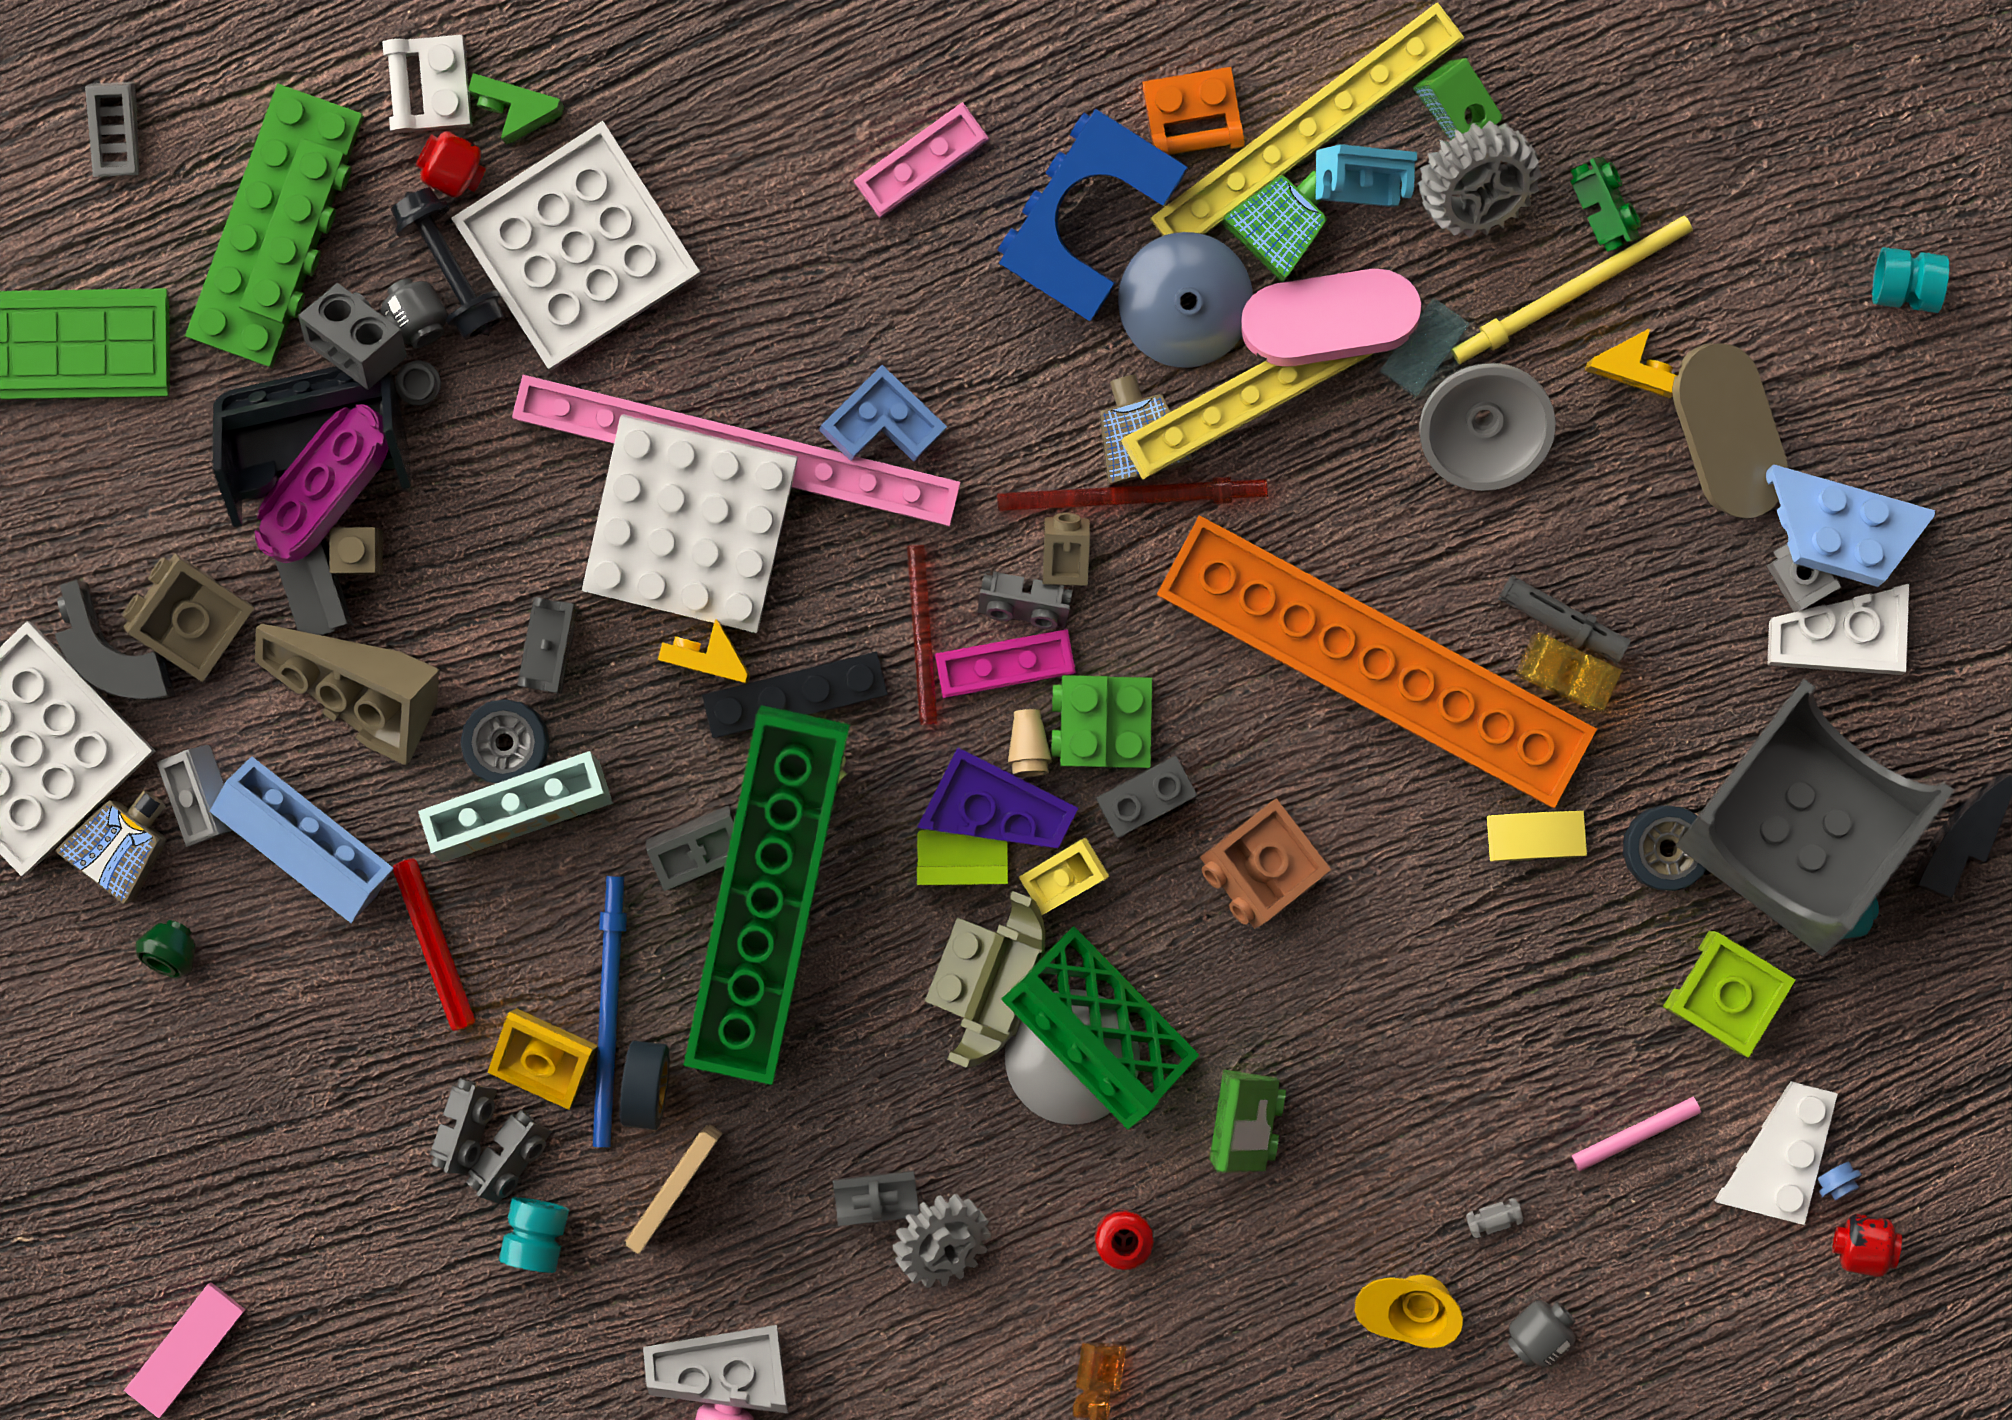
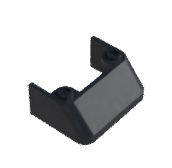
M337 366L232 389L220 395L213 404L212 470L233 528L242 526V500H254L265 497L277 483V472L288 469L323 424L334 413L345 407L351 410L357 408L356 405L363 404L383 416V432L389 448L379 469L388 470L395 468L402 490L411 488L409 446L391 371L369 390Z

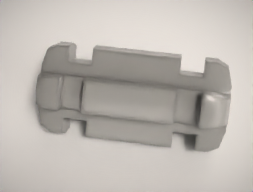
M1511 1198L1509 1199L1510 1204L1507 1205L1499 1202L1480 1208V1213L1474 1215L1473 1211L1467 1214V1223L1473 1237H1481L1480 1232L1486 1231L1488 1235L1510 1228V1223L1514 1221L1517 1225L1523 1222V1214L1517 1200Z

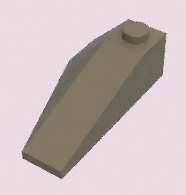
M262 623L256 628V663L297 694L307 692L325 706L322 713L333 722L340 717L359 732L356 739L367 748L404 765L411 761L437 704L439 669L400 651Z

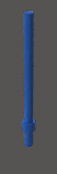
M606 876L605 911L600 912L599 930H604L593 1147H611L622 931H626L627 913L623 912V876Z

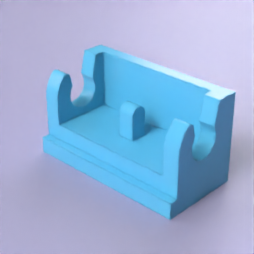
M1342 144L1316 150V200L1388 207L1399 206L1400 195L1402 198H1411L1413 195L1417 152Z

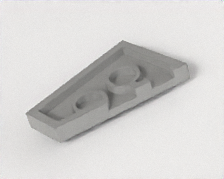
M777 1325L643 1347L646 1386L650 1396L788 1413L781 1344Z

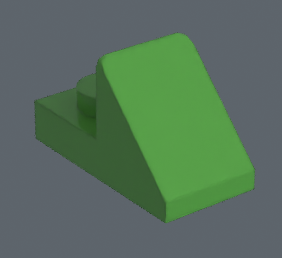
M474 73L468 88L473 98L478 99V107L500 114L503 113L504 107L509 108L501 139L505 144H510L561 116L564 109L563 103L558 98Z

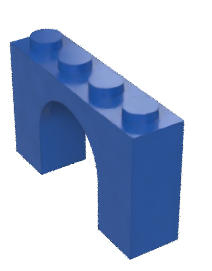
M1096 108L1091 116L1085 112L1081 115L1070 133V136L1076 139L1067 155L1061 151L1058 152L1046 171V175L1052 179L1043 193L1038 190L1032 193L1022 210V213L1028 216L1019 231L1011 228L997 250L1003 254L999 264L1088 321L1094 320L1116 285V282L1075 257L1065 246L1058 227L1059 210L1065 196L1076 184L1087 178L1112 176L1125 181L1165 207L1189 169Z

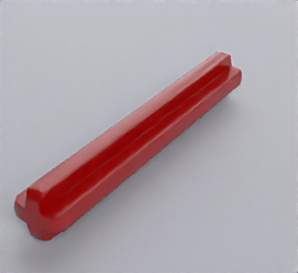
M414 858L398 862L393 865V872L450 1028L453 1031H458L474 1024L475 1018L419 865Z

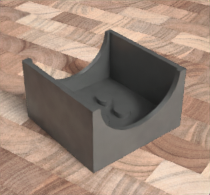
M1804 679L1771 719L1675 846L1823 957L1852 929L1954 790L1944 782L1938 785H1926L1907 779L1885 768L1861 752L1843 737L1822 714L1814 699L1815 686Z

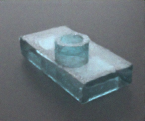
M1433 297L1421 313L1420 323L1416 331L1414 329V332L1409 335V340L1394 350L1379 372L1416 398L1470 323Z

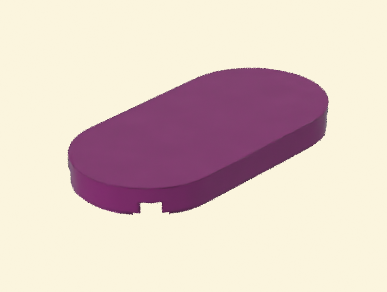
M356 405L357 408L351 410L345 407L337 411L323 424L277 481L276 485L269 491L259 507L257 518L261 520L260 531L255 529V540L263 553L279 562L291 563L304 558L318 546L377 473L386 457L389 447L383 432V416L366 405Z

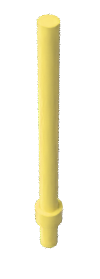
M1682 216L1503 320L1498 321L1495 318L1481 326L1480 333L1452 348L1451 352L1460 365L1488 348L1494 351L1508 343L1509 336L1692 232L1691 223L1686 216Z

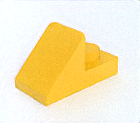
M1650 329L1592 358L1587 362L1585 368L1587 372L1667 398L1673 397L1672 386L1674 377L1678 376L1672 374L1673 367L1666 363L1651 359L1647 360L1646 365L1640 363Z
M717 619L714 622L706 654L699 652L701 643L675 637L673 645L662 642L658 656L660 661L746 684L749 682V672L723 626Z

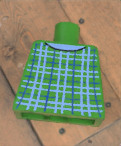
M1466 58L1446 62L1412 87L1450 140L1455 138V129L1463 134L1469 131L1472 123L1482 129L1489 121L1496 125L1503 119L1501 112ZM1467 108L1472 113V120L1469 124L1464 117Z
M1312 171L1297 187L1285 176H1279L1230 211L1222 221V225L1282 283L1289 277L1327 221L1326 216L1316 207L1321 202V200H1316V171Z

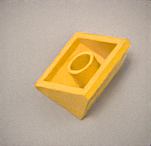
M515 1009L510 1011L506 1017L487 1073L569 1110L598 1049V1045L524 1011Z

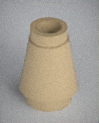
M1036 709L1015 711L1008 765L1012 766V773L1016 777L1047 775L1049 773L1048 764L1052 763V758L1041 719V711Z

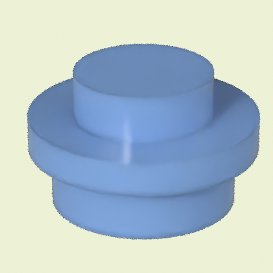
M1848 1161L1817 1179L1822 1187L1819 1192L1822 1197L1831 1194L1836 1201L1859 1188L1855 1180L1860 1178L1862 1174L1859 1169L1854 1171Z

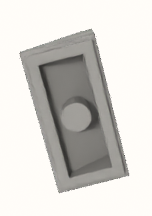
M209 745L187 749L156 762L186 847L233 831L209 812L224 785Z

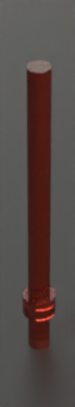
M1231 476L1212 477V482L997 493L998 511L1213 500L1214 504L1232 503V499L1268 497L1267 479L1231 481Z

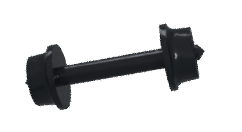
M431 187L416 192L407 191L405 197L391 208L397 222L395 229L397 236L403 237L419 231L461 304V307L447 316L445 319L449 326H456L465 340L480 334L489 336L492 328L505 318L498 303L501 297L499 292L495 290L479 297L476 296L436 226L435 221L449 211V204L446 201L441 202Z

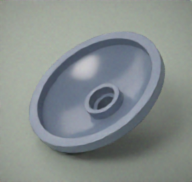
M1178 232L1164 235L1149 242L1130 260L1119 285L1118 309L1127 335L1145 355L1169 366L1197 367L1221 358L1241 339L1242 312L1248 300L1253 296V291L1247 270L1239 257L1229 247L1219 240L1204 234ZM1187 292L1193 293L1196 297L1195 306L1189 310L1183 309L1180 305L1181 296Z

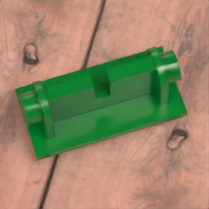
M1596 157L1590 159L1593 167L1592 170L1589 169L1587 163L1572 169L1573 179L1570 182L1583 209L1599 203L1602 210L1587 217L1599 246L1604 245L1608 253L1624 245L1621 239L1622 236L1625 237L1627 242L1640 239L1637 228L1641 227V222L1631 203L1625 204L1618 188L1622 186V180L1615 165L1612 162L1606 163L1604 157Z

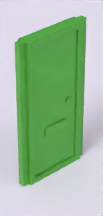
M168 289L0 291V400L169 397Z

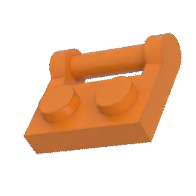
M1231 67L1142 82L1152 145L1161 151L1172 155L1230 145L1231 149L1245 146ZM1225 116L1226 127L1171 137H1166L1164 126Z

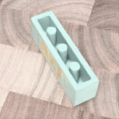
M588 751L418 812L431 854L444 863L613 804L600 762Z

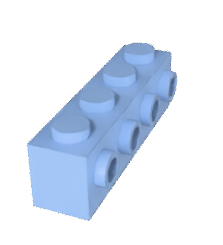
M252 756L225 782L209 811L350 923L376 898L394 869Z

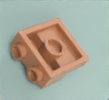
M1277 798L1269 802L1251 818L1200 856V859L1205 864L1202 867L1205 879L1217 889L1223 887L1233 900L1229 907L1234 917L1242 924L1250 923L1254 929L1270 920L1331 870Z

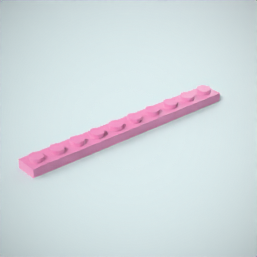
M522 375L512 415L513 420L614 444L620 416L624 414L797 456L798 461L791 487L793 489L948 527L951 525L961 484L959 481L857 456L850 461L840 452Z

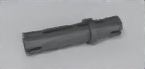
M1513 574L1508 579L1498 600L1517 608L1528 616L1572 639L1571 644L1580 648L1583 645L1616 665L1630 644L1631 639L1596 621L1597 617L1591 613L1584 615L1552 596L1530 586Z

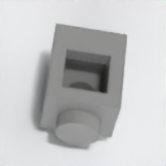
M1788 544L1775 550L1773 553L1777 559L1766 565L1793 612L1803 610L1841 587L1832 574L1810 568L1811 575L1807 580L1800 579L1796 573L1798 564L1793 562Z

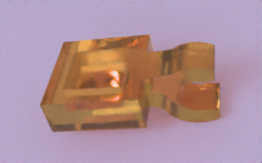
M1082 1342L1076 1388L1083 1389L1084 1392L1078 1395L1074 1401V1417L1090 1418V1420H1108L1110 1415V1391H1120L1126 1346L1116 1343Z

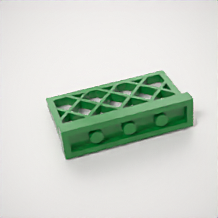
M1075 926L1068 930L1027 974L1001 998L1017 1017L1127 1130L1151 1112L1159 1103L1158 1100L1199 1056L1188 1042ZM1069 943L1082 956L1083 967L1067 965L1065 947ZM1040 973L1057 975L1059 993L1052 992L1038 975ZM1068 976L1085 978L1087 996L1070 994ZM1096 980L1107 981L1114 989L1115 1000L1098 998ZM1072 1005L1089 1008L1091 1026L1085 1025L1072 1012ZM1100 1009L1116 1010L1119 1029L1102 1027ZM1128 1012L1138 1013L1144 1019L1146 1032L1130 1030ZM1104 1038L1120 1040L1122 1058H1117L1104 1045ZM1132 1041L1148 1043L1150 1062L1134 1060ZM1159 1044L1169 1045L1182 1060L1177 1065L1162 1063ZM1135 1070L1152 1072L1154 1087L1152 1093L1136 1078Z

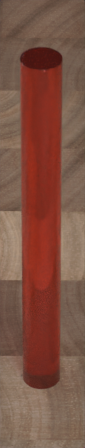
M925 545L907 546L919 721L920 725L938 724Z

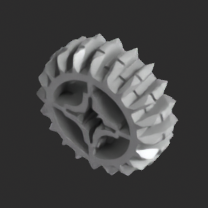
M1489 121L1482 129L1472 123L1469 131L1463 134L1455 129V138L1449 142L1440 140L1441 150L1428 153L1429 164L1420 168L1422 180L1418 183L1423 199L1422 204L1434 222L1441 229L1446 228L1453 235L1459 234L1462 231L1470 238L1477 230L1488 235L1490 228L1495 225L1504 229V221L1510 217L1519 219L1518 209L1531 206L1530 195L1539 191L1537 180L1542 175L1538 165L1537 153L1526 137L1518 130L1514 131L1506 123L1498 127ZM1500 162H1507V165H1500Z

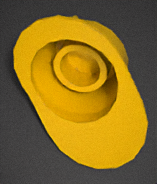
M1419 1274L1409 1276L1406 1279L1387 1277L1374 1280L1361 1289L1355 1301L1354 1310L1358 1321L1368 1331L1425 1348L1444 1347L1453 1342L1462 1330L1463 1315L1460 1306L1451 1297L1444 1284L1432 1276Z

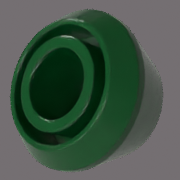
M168 920L166 924L158 923L136 941L137 957L147 967L171 978L183 977L193 969L195 942L190 937L192 932L189 928L176 921Z

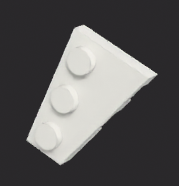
M1909 584L1871 595L1869 593L1857 596L1851 600L1827 606L1821 605L1773 617L1769 621L1767 665L1903 675L1906 672Z
M1790 1081L1761 1126L1762 1130L1747 1153L1743 1154L1736 1165L1737 1169L1726 1186L1722 1187L1714 1201L1805 1225L1838 1093Z

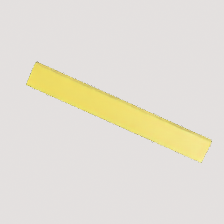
M1435 3L1153 215L1150 220L1162 236L1178 232H1193L1205 235L1220 224L1230 211L1279 176L1285 175L1462 42L1465 37L1439 3Z

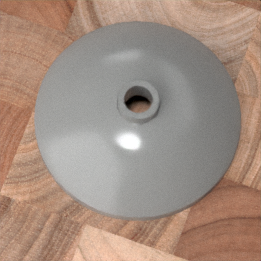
M1504 364L1474 365L1452 374L1431 393L1424 405L1420 418V442L1431 467L1448 482L1470 490L1487 491L1501 489L1523 480L1543 462L1554 440L1556 427L1555 413L1545 389L1528 373ZM1481 410L1490 411L1486 418L1479 419L1475 417Z
M1070 989L1071 995L1087 996L1086 990ZM1098 994V998L1107 999V998H1105V997H1103V996H1101V995ZM1072 1005V1012L1085 1025L1091 1026L1089 1008ZM1100 1009L1102 1027L1119 1029L1116 1010ZM1021 1021L1016 1036H1012L1006 1042L1005 1066L1009 1082L1023 1104L1046 1120L1069 1125L1090 1123L1111 1113ZM1129 1021L1130 1030L1134 1031V1028ZM1104 1038V1045L1117 1058H1122L1120 1040ZM1132 1041L1134 1060H1140L1139 1044Z

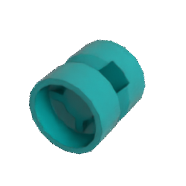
M1882 247L1877 258L1873 278V304L1901 308L1905 302H1908L1912 310L1939 313L1944 303L1948 286V256L1921 252L1916 258H1913L1909 250Z
M513 1197L509 1209L508 1222L514 1230L503 1237L499 1261L521 1269L555 1273L561 1252V1246L555 1241V1238L564 1234L570 1209L542 1200Z

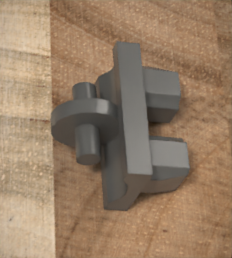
M914 1170L833 1180L838 1226L904 1219L908 1214L919 1215Z

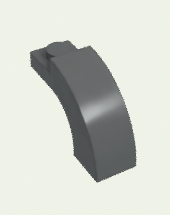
M75 580L60 585L63 596L57 599L59 611L63 621L71 623L72 629L55 633V636L64 656L83 678L94 686L121 697L156 700L176 696L165 657L157 652L140 656H129L115 649L106 640L99 626L87 582Z

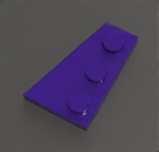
M957 747L917 828L1058 849L1078 808Z

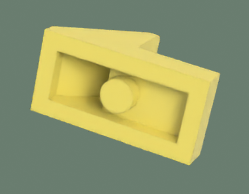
M1085 837L1019 876V879L1030 897L1037 903L1041 915H1044L1105 880L1109 875Z

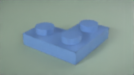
M881 365L820 426L819 431L850 461L881 431L910 459L915 461L945 431L947 426Z

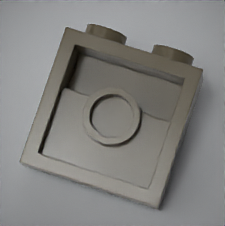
M175 553L170 561L163 557L154 566L148 577V580L154 584L144 598L137 594L129 602L122 615L123 618L128 620L123 627L129 635L203 682L252 613L254 607Z

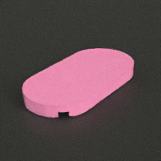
M1365 269L1277 283L1259 290L1246 303L1242 312V337L1247 348L1256 356L1258 353L1262 357L1267 358L1268 363L1277 366H1297L1385 352L1403 345L1409 340V335L1414 332V329L1416 331L1420 323L1421 301L1417 290L1410 281L1395 272L1385 269Z

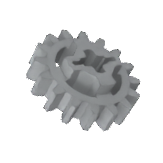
M954 1194L947 1203L940 1195L936 1197L934 1206L928 1207L923 1202L920 1204L921 1213L918 1216L908 1214L905 1217L910 1225L908 1228L897 1229L896 1234L901 1241L893 1245V1250L898 1255L895 1261L904 1274H907L914 1284L921 1280L926 1288H930L936 1279H938L942 1286H947L949 1276L954 1274L957 1278L962 1279L964 1277L963 1269L966 1266L975 1268L978 1265L974 1259L975 1255L987 1252V1248L982 1241L991 1237V1233L986 1228V1225L989 1223L971 1199L968 1198L962 1201L958 1194Z

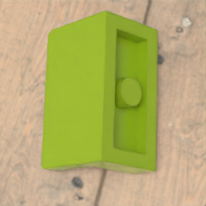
M920 830L917 833V885L1008 884V850L1006 841L931 830Z

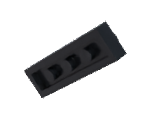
M875 651L703 694L702 698L712 738L714 739L754 729L756 716L761 705L811 715L887 696L888 693L878 653Z

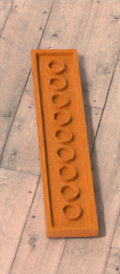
M1200 515L1156 596L1551 808L1556 807L1597 728Z

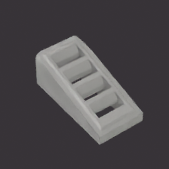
M135 82L93 83L85 86L93 177L139 175ZM122 97V106H101L100 98ZM101 116H124V124L101 125ZM125 134L126 142L102 143V135ZM127 152V161L103 162V153Z

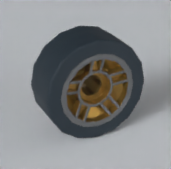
M632 1041L630 1044L621 1088L620 1120L623 1126L658 1130L663 1117L669 1077L670 1054L669 1047L666 1044Z

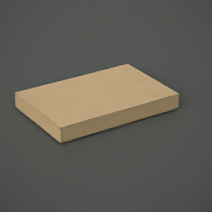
M711 1124L709 1126L706 1125L625 1241L627 1247L637 1254L643 1250L723 1134Z

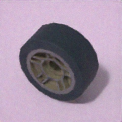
M1660 805L1644 810L1631 821L1624 835L1622 852L1628 870L1639 882L1652 889L1676 891L1691 886L1704 875L1706 868L1677 846L1673 847L1671 857L1663 856L1659 849L1661 842L1666 839L1677 844L1697 818L1696 814L1683 807Z

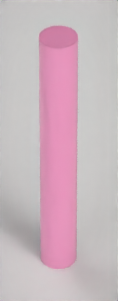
M1691 1097L1571 1155L1580 1172L1700 1114V1107L1695 1098Z

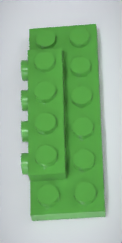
M277 83L185 334L187 338L273 368L291 317L297 318L302 310L305 293L301 292L306 275L312 276L318 266L321 251L316 248L321 234H328L333 225L336 209L332 207L337 190L343 192L349 181L351 166L347 165L364 119L362 113Z

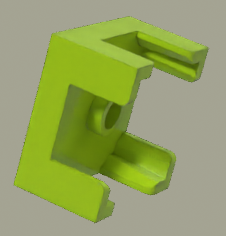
M1708 931L1698 948L1702 952L1701 956L1680 990L1673 989L1663 1008L1715 1037L1723 1045L1736 1053L1749 1058L1796 980L1719 932Z

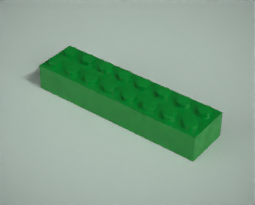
M761 705L757 713L683 1066L760 1083L773 1084L850 724Z

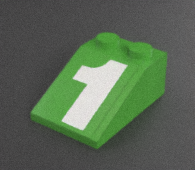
M1223 1069L1209 1157L1215 1170L1223 1172L1265 1171L1267 1161H1275L1279 1134L1272 1133L1274 1116L1282 1117L1286 1090L1278 1089L1279 1080L1277 1078Z

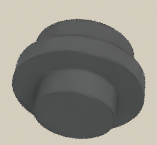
M416 360L405 364L396 376L395 383L399 396L411 405L423 406L431 403L438 396L441 389V378L434 366L425 361Z

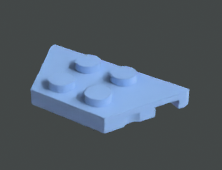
M1773 464L1766 472L1768 485L1774 484L1781 505L1777 509V513L1782 527L1788 534L1787 544L1793 562L1879 587L1886 581L1935 515V510L1778 465Z

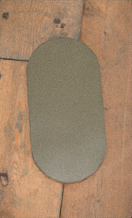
M1709 343L1698 346L1690 351L1680 363L1682 367L1679 370L1678 376L1674 377L1672 395L1702 490L1709 503L1727 515L1738 518L1758 517L1771 510L1779 501L1774 484L1768 485L1766 479L1767 470L1773 464L1788 468L1784 449L1759 372L1749 355L1736 346L1724 343Z

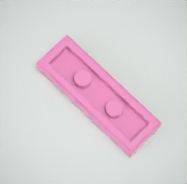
M962 102L853 181L881 219L987 143L989 138Z
M212 1282L207 1284L124 1391L157 1418H161L246 1309Z

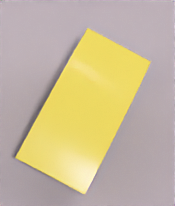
M1584 811L1487 816L1490 861H1523L1539 858H1578L1587 856Z

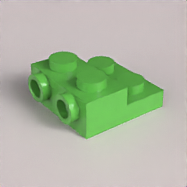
M1062 675V685H1053L1052 712H1061V730H1052L1051 757H1060V766L1150 768L1152 678Z

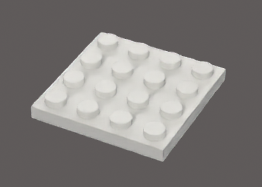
M603 121L451 218L550 371L701 275V272Z
M624 414L621 415L582 591L713 623L717 619L721 625L757 633L798 457Z
M29 621L23 624L0 647V855L23 877L27 876L155 752L148 742L90 682L71 666L66 657Z

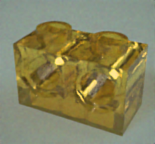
M1539 632L1532 635L1514 675L1597 713L1604 712L1622 670Z

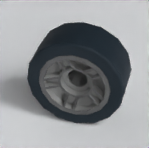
M506 699L487 702L473 711L464 724L460 741L463 758L472 772L486 782L496 784L540 769L547 759L550 744L547 726L538 712L524 703ZM500 734H509L513 738V746L508 751L498 749V736Z

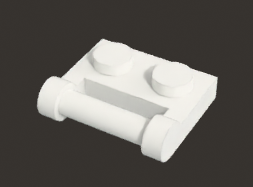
M463 35L418 39H390L382 42L383 56L388 57L393 106V116L389 117L390 132L407 133L472 127L465 38ZM419 55L424 114L411 115L406 56Z

